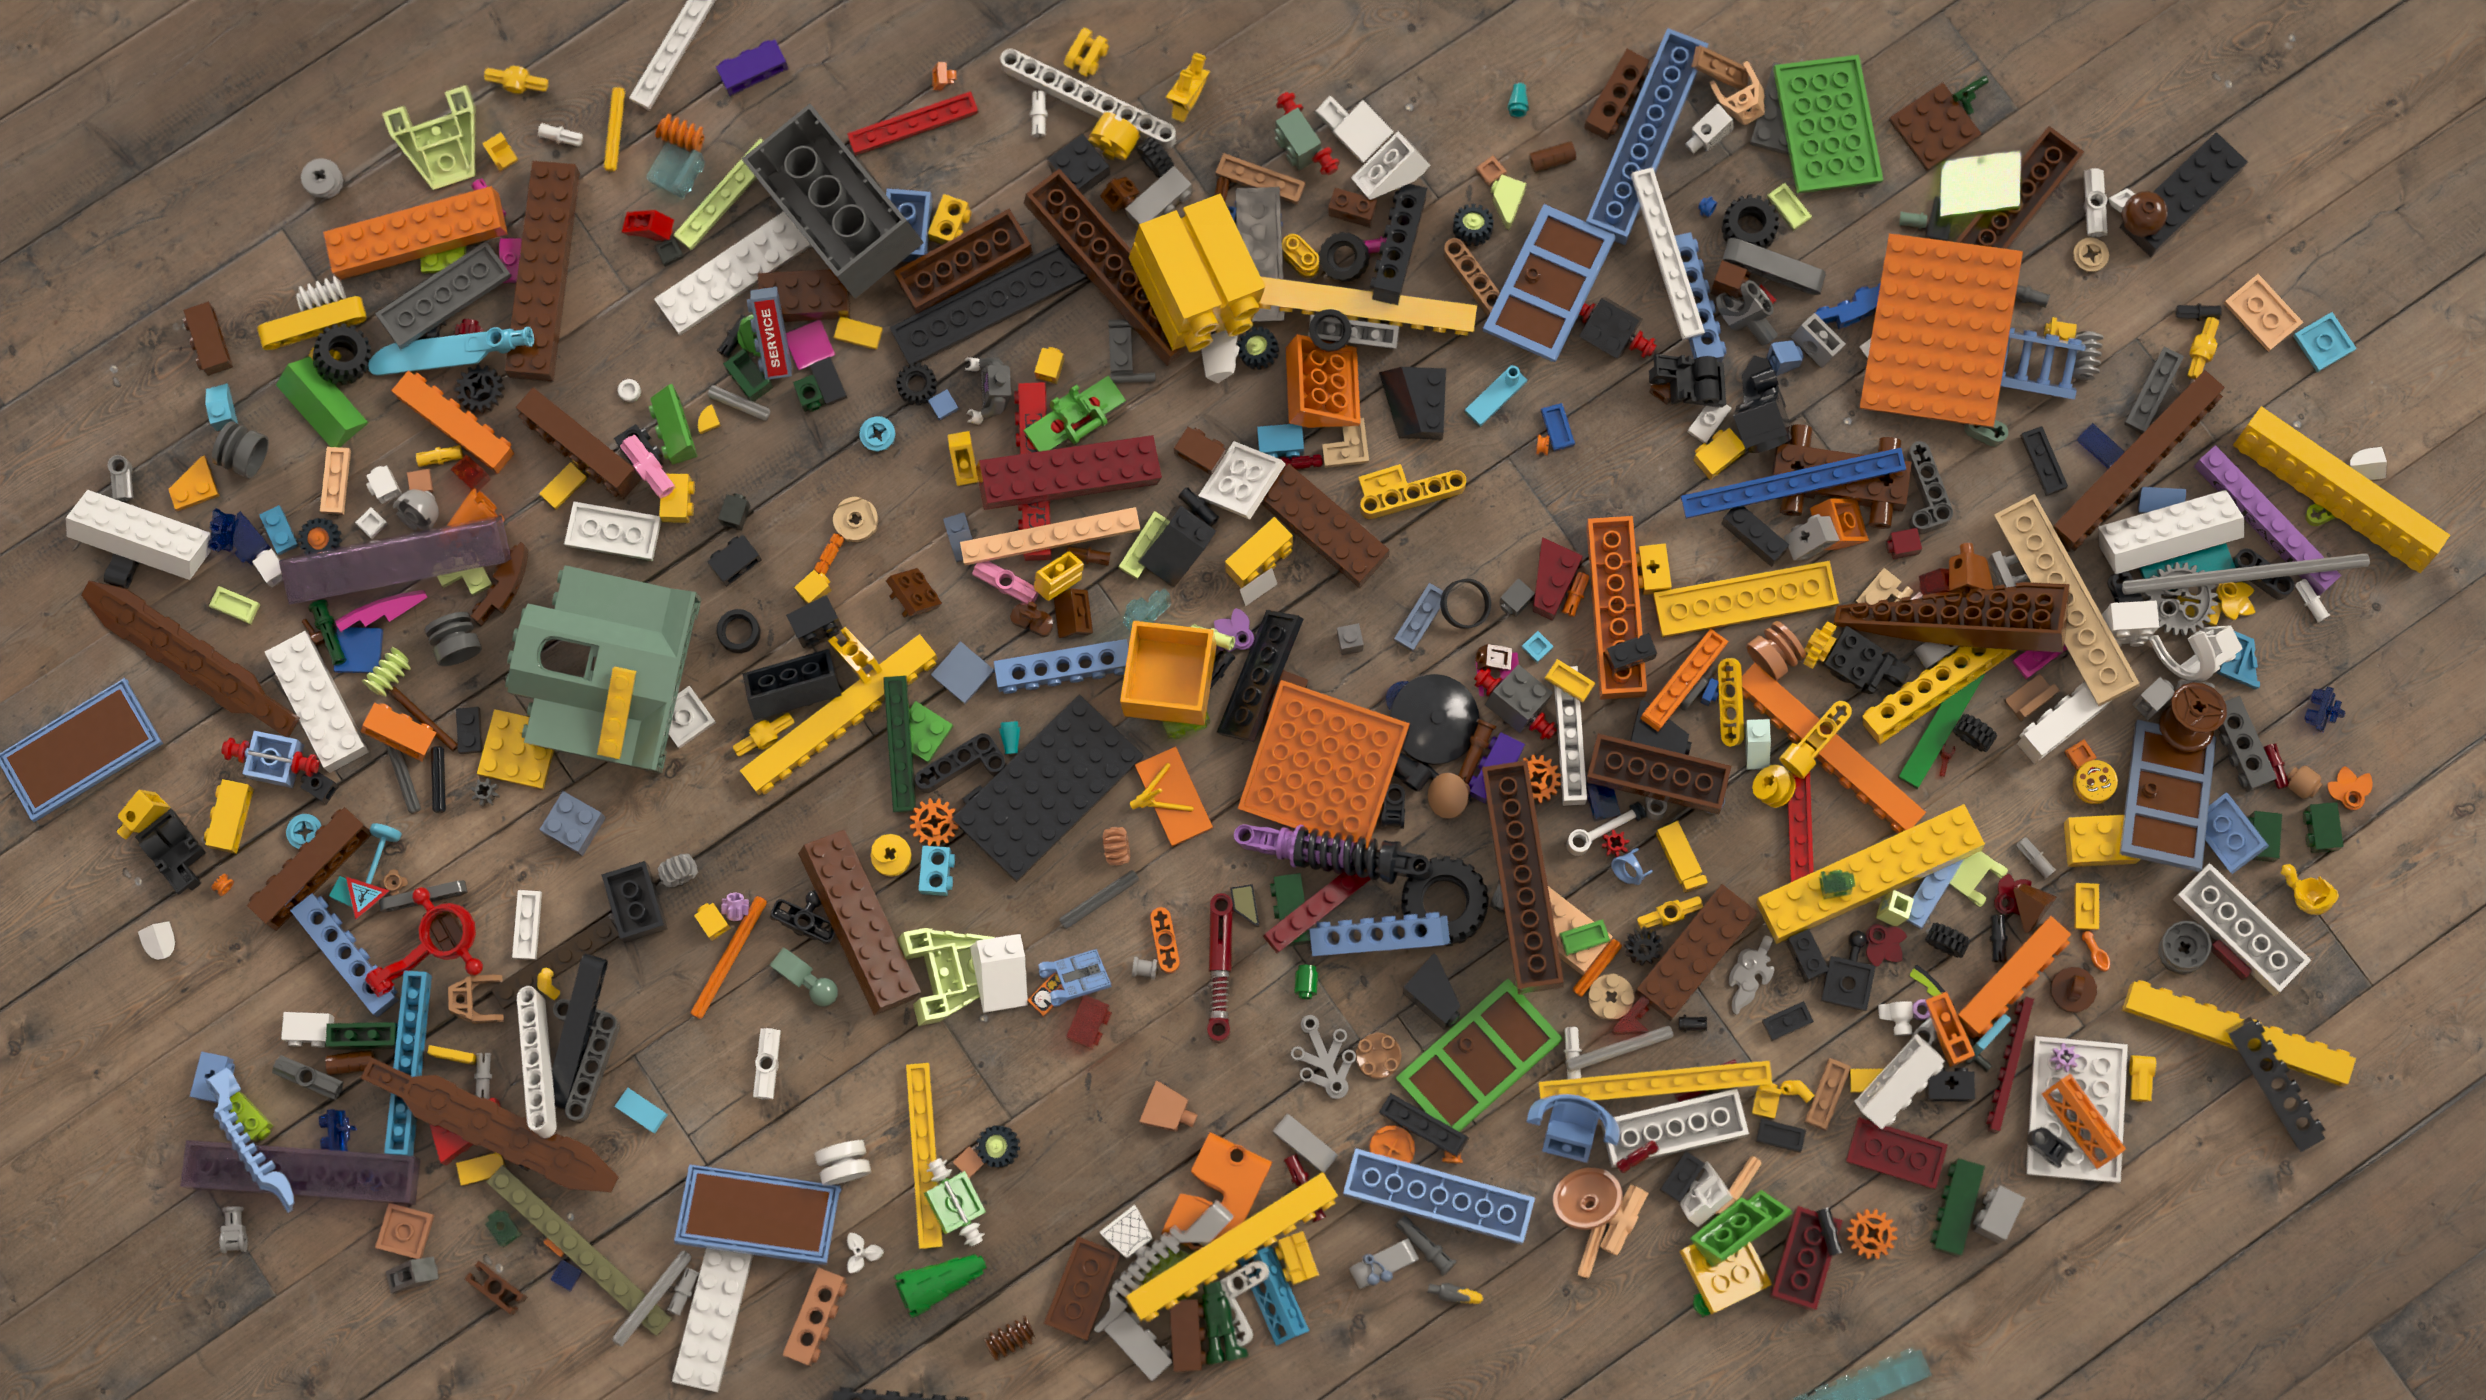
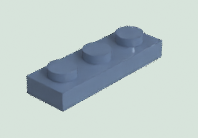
M1431 583L1428 584L1395 636L1394 641L1412 652L1415 650L1441 609L1440 601L1443 593L1441 589Z

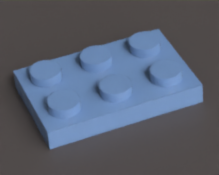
M2227 792L2209 805L2205 840L2230 873H2235L2269 847Z

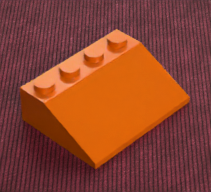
M1297 334L1286 346L1289 423L1308 428L1359 426L1361 421L1357 348L1346 345L1338 351L1329 352L1321 350L1314 345L1310 337ZM1322 340V341L1325 342V343H1329V344L1334 343V342Z

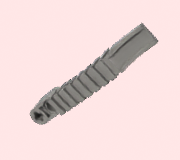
M1216 1200L1186 1231H1181L1176 1225L1170 1229V1233L1165 1231L1161 1235V1240L1156 1239L1151 1248L1148 1246L1144 1251V1255L1140 1254L1136 1258V1263L1132 1262L1128 1266V1271H1123L1120 1280L1116 1279L1113 1283V1288L1109 1294L1110 1308L1095 1325L1094 1330L1099 1333L1127 1307L1128 1302L1118 1292L1125 1297L1133 1292L1125 1284L1129 1285L1133 1290L1139 1288L1141 1283L1132 1276L1134 1275L1142 1281L1146 1273L1140 1268L1142 1267L1148 1273L1152 1269V1264L1148 1260L1157 1265L1161 1258L1156 1254L1157 1252L1166 1259L1170 1252L1166 1248L1167 1246L1175 1254L1180 1250V1242H1198L1202 1247H1205L1232 1220L1234 1215Z

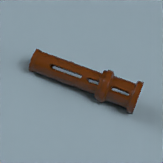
M1481 719L1477 720V729L1474 735L1470 737L1471 746L1458 774L1468 785L1483 749L1489 746L1488 740L1490 735L1497 727Z

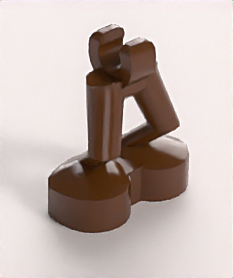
M1028 601V604H1018L1011 612L1010 618L1014 625L1023 629H1028L1030 625V631L1039 636L1047 637L1053 629L1052 617L1044 611L1037 610V604Z

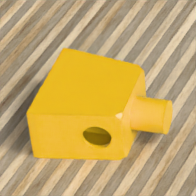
M138 790L118 814V818L123 824L116 832L127 840L133 832L140 833L171 807L156 792Z

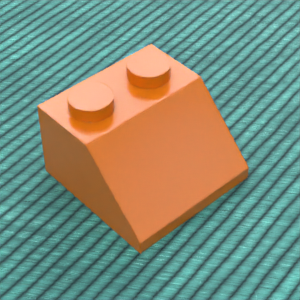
M1828 499L1810 508L1812 516L1820 514V516L1831 517L1840 541L1825 550H1838L1869 541L1857 500Z

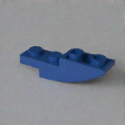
M1881 283L1874 288L1869 289L1867 286L1857 289L1852 297V302L1850 300L1843 301L1838 306L1832 308L1824 306L1817 309L1814 313L1825 324L1836 321L1838 329L1862 321L1876 312Z

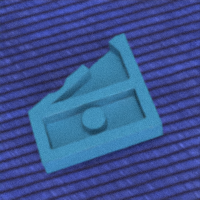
M2234 631L2243 649L2235 654L2236 657L2233 660L2221 664L2217 674L2253 689H2258L2260 681H2257L2256 668L2258 664L2254 654L2256 650L2254 639Z

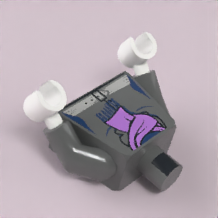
M967 357L965 361H970L971 363L970 367L965 368V370L979 371L981 368L983 409H981V412L972 409L967 412L968 415L973 416L972 419L968 420L970 423L979 425L982 423L983 418L988 419L999 415L1007 407L1011 397L1010 367L1004 365L998 357L980 359Z

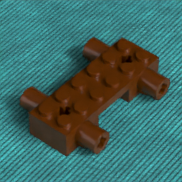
M1794 424L1790 428L1792 439L1789 440V443L1782 444L1775 449L1772 476L1795 471L1793 468L1801 470L1865 455L1811 448L1813 428L1807 425ZM1881 437L1879 439L1878 452L1901 448L1902 441L1893 437ZM1904 461L1906 470L1902 472L1781 498L1780 513L1794 517L1801 516L1804 498L1814 499L1816 494L1859 500L1858 505L1871 507L1869 526L1889 529L1892 524L1893 510L1903 511L1907 504L1912 462ZM1882 481H1886L1888 483V486H1884V482Z

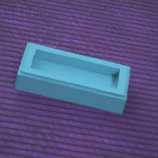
M2006 1014L1998 1019L1990 1030L1972 1047L1975 1057L1989 1045L2011 1020Z

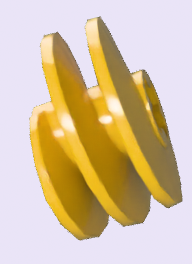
M1770 765L1762 769L1754 779L1752 786L1753 794L1763 803L1773 808L1785 805L1793 796L1796 788L1793 774L1780 765Z
M888 834L875 840L871 850V861L874 868L880 874L890 877L900 875L908 869L911 863V849L908 843L900 836ZM890 851L894 853L895 858L893 860L888 858L887 853Z

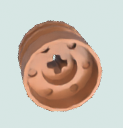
M1775 621L1771 628L1765 629L1766 639L1762 636H1757L1746 645V649L1752 660L1774 680L1778 681L1788 672L1786 663L1795 667L1798 664L1797 661H1802L1806 658V653L1797 637L1784 624Z

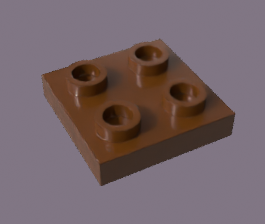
M918 568L891 575L886 580L893 591L889 596L891 600L898 598L905 608L902 613L904 618L908 615L911 617L937 609L942 604L937 593L931 588L924 574Z

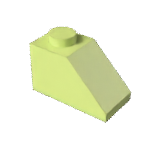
M1501 174L1499 181H1494L1491 193L1494 194L1493 203L1505 228L1510 230L1524 195L1526 183Z

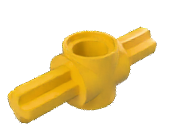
M510 66L505 71L487 68L484 72V80L503 84L504 89L512 93L522 94L527 89L545 92L548 88L547 79L530 76L529 72L522 67Z
M2208 317L2206 319L2202 333L2195 336L2189 354L2192 362L2187 375L2193 380L2203 372L2205 363L2211 362L2218 343L2214 337L2219 325V321L2216 318Z
M786 713L771 723L767 720L758 722L749 729L750 736L733 745L735 753L738 757H741L757 746L761 750L772 746L778 741L779 737L777 734L795 723L794 719L789 713Z
M1699 896L1682 902L1678 900L1668 901L1656 907L1655 912L1638 917L1637 922L1641 930L1643 926H1646L1648 929L1659 924L1662 926L1673 925L1677 921L1685 919L1684 915L1702 909L1703 903ZM1666 908L1674 909L1676 917H1666L1664 910Z

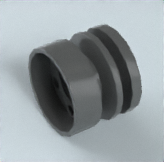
M233 421L228 422L222 428L215 441L211 456L212 462L217 466H223L227 470L233 467V471L236 474L252 478L265 460L269 439L266 435L251 430L248 432V429L243 425L239 426L238 423Z
M456 612L445 615L430 622L425 627L424 631L429 637V643L437 645L433 648L432 652L439 666L445 667L462 663L475 657L482 651L477 634L470 633L473 631L474 626L470 622L471 618L468 612Z
M2181 921L2175 923L2167 929L2159 942L2158 954L2160 961L2168 970L2176 974L2195 972L2208 958L2211 952V940L2208 932L2195 922ZM2181 946L2188 948L2186 954L2185 952H2179L2178 949Z

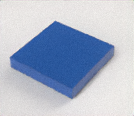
M337 627V638L347 661L341 665L334 666V672L374 674L373 668L375 666L380 667L383 629L348 627L340 631Z

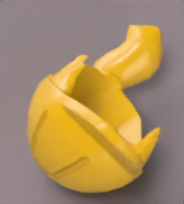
M2282 865L2280 874L2285 876L2287 885L2293 888L2295 902L2303 912L2310 915L2324 914L2338 900L2337 890L2325 879L2319 876L2318 879L2310 877L2300 880L2297 878L2296 869L2293 865Z

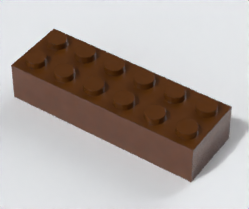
M1009 208L894 271V274L902 291L917 314L983 281L1033 252L1029 240Z
M532 388L516 406L520 413L518 417L528 429L532 431L535 428V431L547 444L552 442L556 447V451L565 458L568 455L573 461L572 463L581 471L585 468V471L590 474L589 477L597 484L602 482L606 487V491L613 497L620 496L624 500L640 482L641 479L634 467L535 388Z
M1290 464L1280 472L1260 503L1359 589L1389 557L1390 549Z
M1598 733L1586 782L1719 815L1732 766Z
M344 807L342 810H337L331 816L332 820L326 826H321L315 832V837L310 842L304 843L299 848V853L293 859H288L283 864V869L277 875L271 876L261 891H257L250 897V902L247 906L266 925L275 931L293 915L290 911L311 893L314 894L372 836L370 829L347 808Z
M1721 884L1637 988L1635 994L1671 1022L1758 912Z

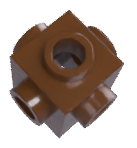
M1127 177L1114 178L1107 184L1100 197L1115 212L1127 208L1135 201L1140 192Z

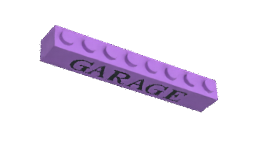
M2216 445L2195 464V469L2218 492L2227 490L2244 519L2286 563L2324 558ZM2335 570L2300 574L2299 576L2302 579H2306L2314 592L2319 596L2342 575Z

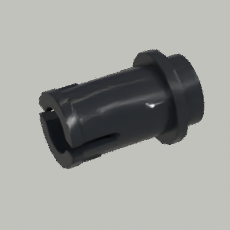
M1683 1015V1017H1679V1031L1684 1033L1686 1031H1707V1016L1686 1017V1015Z

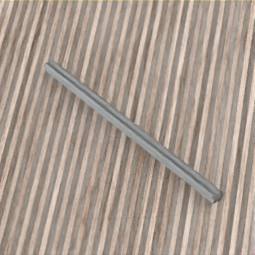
M2357 554L2131 580L2122 583V591L2126 595L2369 566L2370 558L2368 554Z

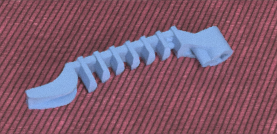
M225 1068L206 1080L208 1089L218 1101V1107L214 1109V1119L219 1121L221 1130L224 1129L227 1140L232 1142L234 1151L237 1150L239 1159L245 1163V1169L251 1173L252 1180L257 1182L261 1190L274 1193L280 1199L287 1213L293 1210L294 1199L288 1180L280 1172H271L275 1169V1164L272 1160L259 1168L258 1165L265 1160L264 1155L261 1152L252 1157L251 1155L257 1151L254 1143L247 1147L245 1146L250 1141L247 1133L242 1136L238 1135L243 1132L244 1126L241 1122L235 1126L232 1125L238 1120V1116L235 1112L229 1113L232 1110V1102L229 1100V1097L240 1091L241 1088L232 1072Z

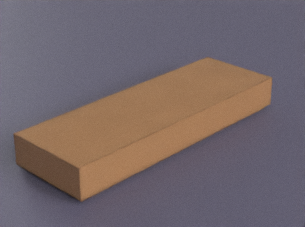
M1701 45L1696 46L1692 68L1739 90L1747 87L1749 74L1745 66Z
M1831 1058L1828 1059L1804 1121L1805 1123L1824 1131L1827 1130L1851 1066Z

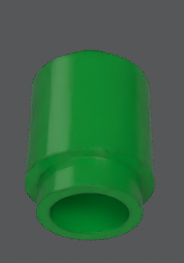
M1299 965L1298 970L1295 972L1294 993L1299 995L1298 998L1309 1000L1312 999V996L1317 995L1318 972H1316V966Z

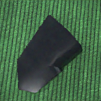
M1754 355L1742 373L1744 403L1779 391L1785 408L1786 404L1778 387L1777 377L1768 359Z

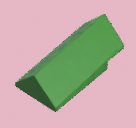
M311 357L287 364L276 386L330 447L340 448L368 424L367 420L336 385L332 384L330 379L328 381L324 380V374L319 375L317 373L318 368H314V361Z
M1760 1190L1749 1200L1743 1197L1738 1199L1692 1236L1691 1241L1711 1267H1714L1792 1214V1211Z

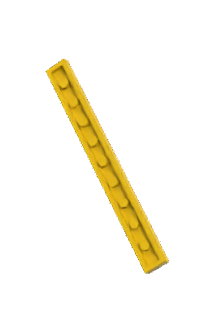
M1770 1061L1545 1081L1539 1082L1540 1099L1554 1095L1571 1094L1595 1101L1772 1084Z

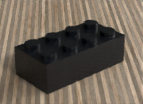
M830 649L742 673L747 701L754 721L842 696Z

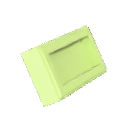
M1786 183L1767 195L1768 200L1775 206L1776 210L1793 231L1811 219L1810 213Z
M218 586L209 604L210 608L248 624L252 623L260 606L258 602Z

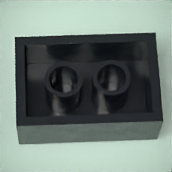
M646 861L601 874L618 934L624 943L668 929L652 873Z

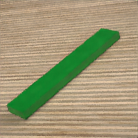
M1985 674L1942 702L1900 773L1899 779L1916 789L1919 788Z

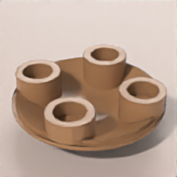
M1440 774L1429 786V805L1440 817H1459L1467 806L1470 787L1455 774Z
M1373 1033L1359 1042L1356 1050V1062L1359 1069L1365 1075L1375 1079L1386 1078L1398 1069L1401 1062V1049L1393 1037L1384 1033Z

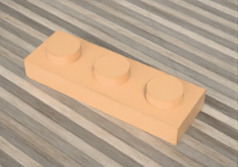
M327 447L320 512L322 514L344 515L351 454L349 448Z

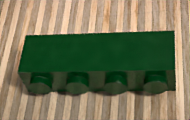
M1959 1158L1954 1163H1950L1947 1176L1950 1177L1949 1184L1944 1185L1941 1198L1944 1199L1943 1207L1938 1208L1935 1218L1936 1221H1939L1937 1230L1933 1229L1930 1237V1243L1933 1244L1932 1250L1956 1257L1962 1256L1985 1168L1984 1165Z

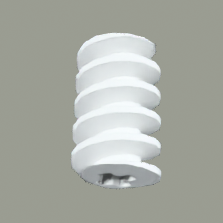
M333 276V283H330L327 278L324 279V286L319 281H316V288H313L310 283L307 284V291L302 286H299V293L296 294L302 312L306 311L307 308L309 310L315 308V304L319 307L323 306L324 302L325 304L332 303V299L334 302L341 300V297L346 299L342 284L336 276Z

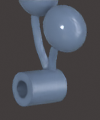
M1365 1254L1362 1257L1363 1262L1370 1264L1372 1268V1273L1367 1277V1282L1370 1285H1377L1380 1278L1384 1282L1392 1280V1272L1385 1270L1383 1265L1374 1260L1373 1255ZM1373 1262L1383 1269L1380 1278L1377 1274H1374Z

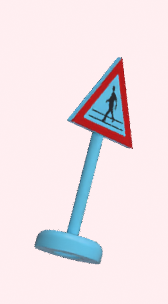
M377 823L371 824L370 833L379 838L380 841L366 882L346 877L355 920L390 891L371 885L385 842H397L402 836L400 831L392 827Z

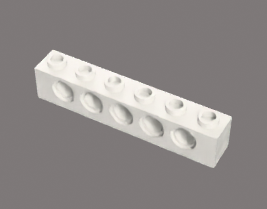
M1578 666L1571 667L1578 672ZM1554 685L1563 806L1585 805L1587 792L1580 701Z

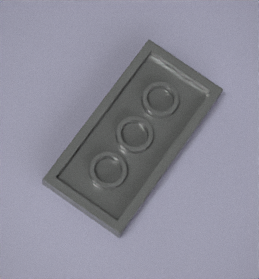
M1773 62L1765 90V112L1763 116L1757 118L1750 145L1789 155L1773 67L1779 65V63Z

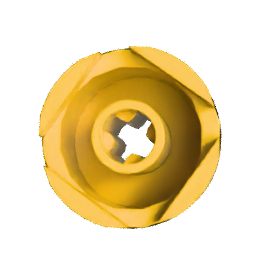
M1104 112L1091 132L1088 141L1092 146L1100 148L1106 158L1114 160L1116 157L1125 161L1140 138V135H1138L1140 132L1126 119L1122 118L1119 121L1115 119L1116 114Z

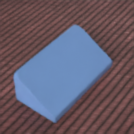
M2141 487L2138 491V513H2147L2185 502L2186 489Z

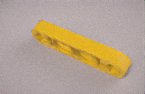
M1735 658L1723 659L1718 665L1721 739L1726 746L1732 747L1740 745L1744 740L1741 664ZM1726 666H1733V671L1726 670ZM1726 678H1734V681L1726 682ZM1728 685H1732L1735 688L1733 697H1729L1726 693ZM1730 707L1736 711V717L1733 720L1727 715V710ZM1736 723V726L1728 727V724ZM1729 734H1736V739L1729 738Z

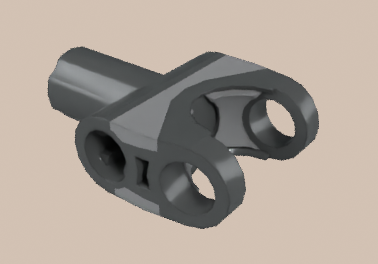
M1748 280L1741 284L1744 302L1736 300L1726 292L1719 294L1716 298L1717 307L1732 330L1739 331L1748 327L1762 346L1767 345L1777 337L1778 334L1766 319V317L1773 314V304L1754 281Z

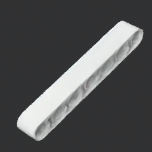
M525 986L517 994L527 1123L528 1127L540 1137L549 1138L556 1131V1114L546 1001L533 987Z

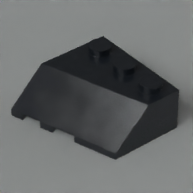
M1398 367L1379 372L1398 438L1443 440L1446 368Z

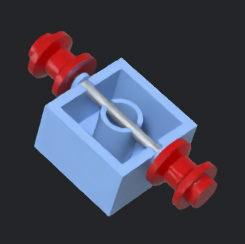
M258 731L253 732L251 744L245 740L241 744H237L234 738H229L227 741H224L221 749L225 760L238 757L240 763H245L243 775L250 780L293 788L296 775L300 770L305 771L306 776L312 777L314 773L318 772L320 764L314 754H311L308 758L303 757L304 744L299 740Z

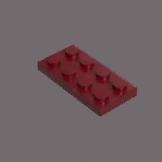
M1858 1117L1845 1162L1935 1190L1948 1144L1889 1126H1884L1881 1129L1873 1121Z

